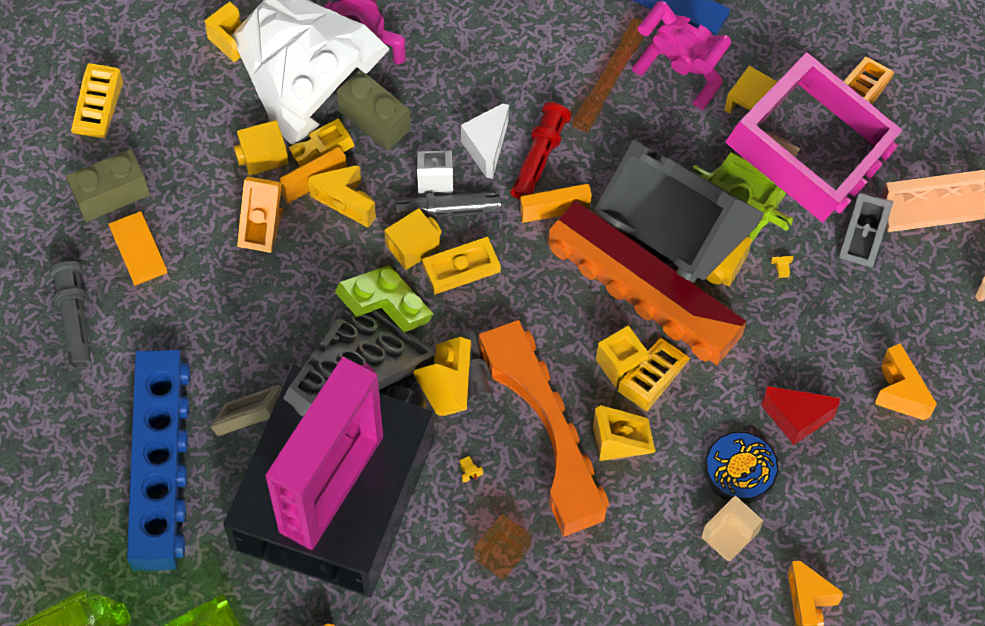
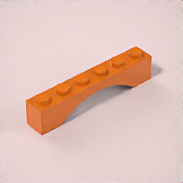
M517 320L479 334L480 352L482 358L487 362V369L491 378L509 387L522 397L537 413L548 432L554 451L556 468L550 490L549 506L563 537L605 521L606 508L609 507L607 495L603 487H596L593 481L594 469L591 460L587 454L581 455L577 446L579 443L577 430L572 422L567 424L562 412H565L564 403L558 391L552 392L548 384L550 374L543 360L538 362L535 356L536 344L529 330L524 331L520 321Z

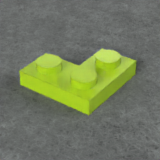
M390 265L342 281L335 290L338 297L356 317L382 308L404 333L427 324L434 314Z

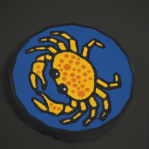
M731 432L719 437L710 446L705 458V478L710 488L727 501H730L734 496L738 497L744 504H750L763 499L773 489L779 472L778 458L772 446L760 436L749 432Z

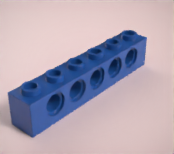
M180 350L136 351L127 561L132 572L178 570V558L185 557L184 535H179V522H186L185 500H180V487H187L186 465H181V453L188 452L187 430H182V419L189 418L188 396L183 397V385L190 384L189 363H183ZM167 387L171 389L165 395H155V392L160 388ZM160 421L170 422L164 429L157 430L153 428ZM159 455L169 456L164 463H152L153 459ZM165 489L168 491L161 499L150 498L156 490ZM157 524L167 526L161 534H149L150 529Z

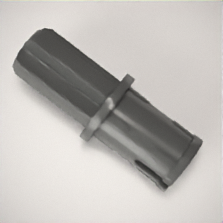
M462 331L456 338L463 337L471 340L468 380L469 401L472 403L482 402L481 395L484 396L486 401L492 397L485 372L487 362L482 359L476 333L474 331Z

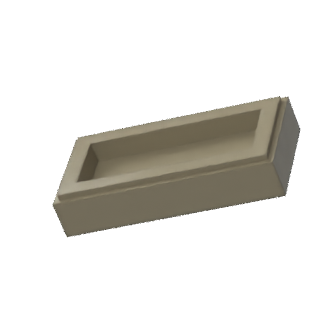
M276 385L225 403L212 422L211 428L217 436L268 420L282 391V387Z

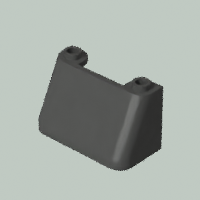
M636 140L632 141L593 211L595 215L621 233L624 231L674 261L673 263L678 266L676 273L695 283L697 278L705 280L758 226L765 214Z

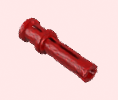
M554 102L544 104L541 121L538 126L533 128L531 133L533 142L510 191L514 198L520 200V197L533 194L550 152L559 146L562 140L560 136L561 131L572 117L571 112L563 105Z

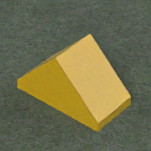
M601 405L595 408L593 432L599 461L656 452L648 418Z

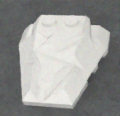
M263 0L231 35L236 41L237 50L270 122L277 120L282 136L291 145L304 142L309 137V133L313 132L320 125L311 115L356 67L367 74L389 50L364 24L351 20L309 0Z

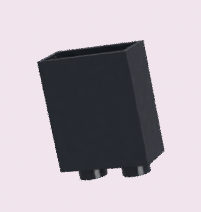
M292 365L223 523L231 550L372 598L434 441L433 411L425 409L427 406L426 400L408 388L388 386L384 394L379 393L383 439L314 549L310 550L279 533L265 476L303 418L291 404L283 399L289 386L302 369Z

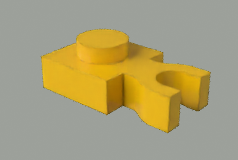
M338 118L309 133L310 140L296 143L290 146L289 150L299 167L336 147H340L345 152L355 145Z

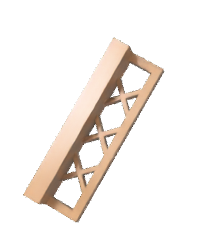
M985 170L886 183L881 198L894 201L886 225L887 232L985 219Z

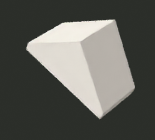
M501 104L461 125V142L486 178L493 179L509 122V105Z
M417 151L418 197H426V193H433L434 196L453 195L452 151Z

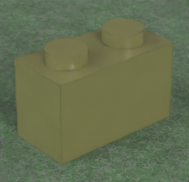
M359 70L337 90L339 112L386 151L411 130L410 109L362 70Z
M131 149L66 175L72 196L85 222L150 196L145 176Z

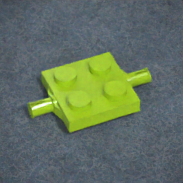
M730 152L723 164L712 173L705 171L697 165L692 167L694 173L765 213L758 226L747 236L752 239V242L768 222L779 226L785 231L789 229L788 225H792L793 217L777 210L786 192L748 161Z

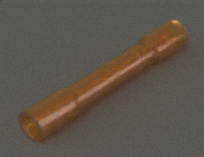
M632 19L618 42L617 49L589 96L584 99L571 122L574 128L588 133L602 111L605 100L631 56L637 51L645 37L637 29L642 20Z

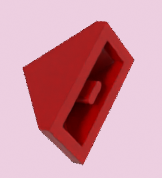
M767 386L762 400V407L791 443L795 445L835 417L840 398Z

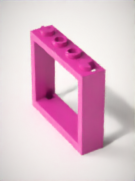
M806 52L743 117L725 143L824 223L834 210L841 214L852 201L847 197L848 194L855 197L868 181L863 178L864 175L869 179L872 178L883 165L879 158L881 157L886 161L899 145L894 140L902 132V129ZM798 85L874 146L837 190H834L759 128Z
M342 356L265 475L279 533L310 550L314 549L383 439L378 375L365 362L361 366Z

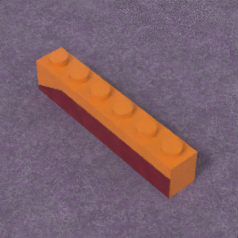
M577 201L549 229L548 245L558 258L562 260L568 258L578 266L579 271L590 280L597 279L604 284L611 296L618 300L625 299L632 304L637 314L643 319H653L660 324L668 337L675 341L681 339L688 344L692 352L700 360L705 362L710 360L715 365H718L743 336L746 320L689 280L678 275L671 267Z

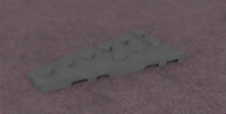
M346 307L339 320L337 319L324 337L318 349L311 355L306 366L301 369L293 380L283 399L291 404L298 414L304 416L342 356L363 366L364 362L371 366L378 375L379 390L413 375V371L432 365L436 352L408 331L404 333L381 310L377 309L356 317Z

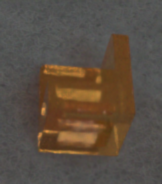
M501 514L474 547V560L501 580H505L531 549L532 535Z

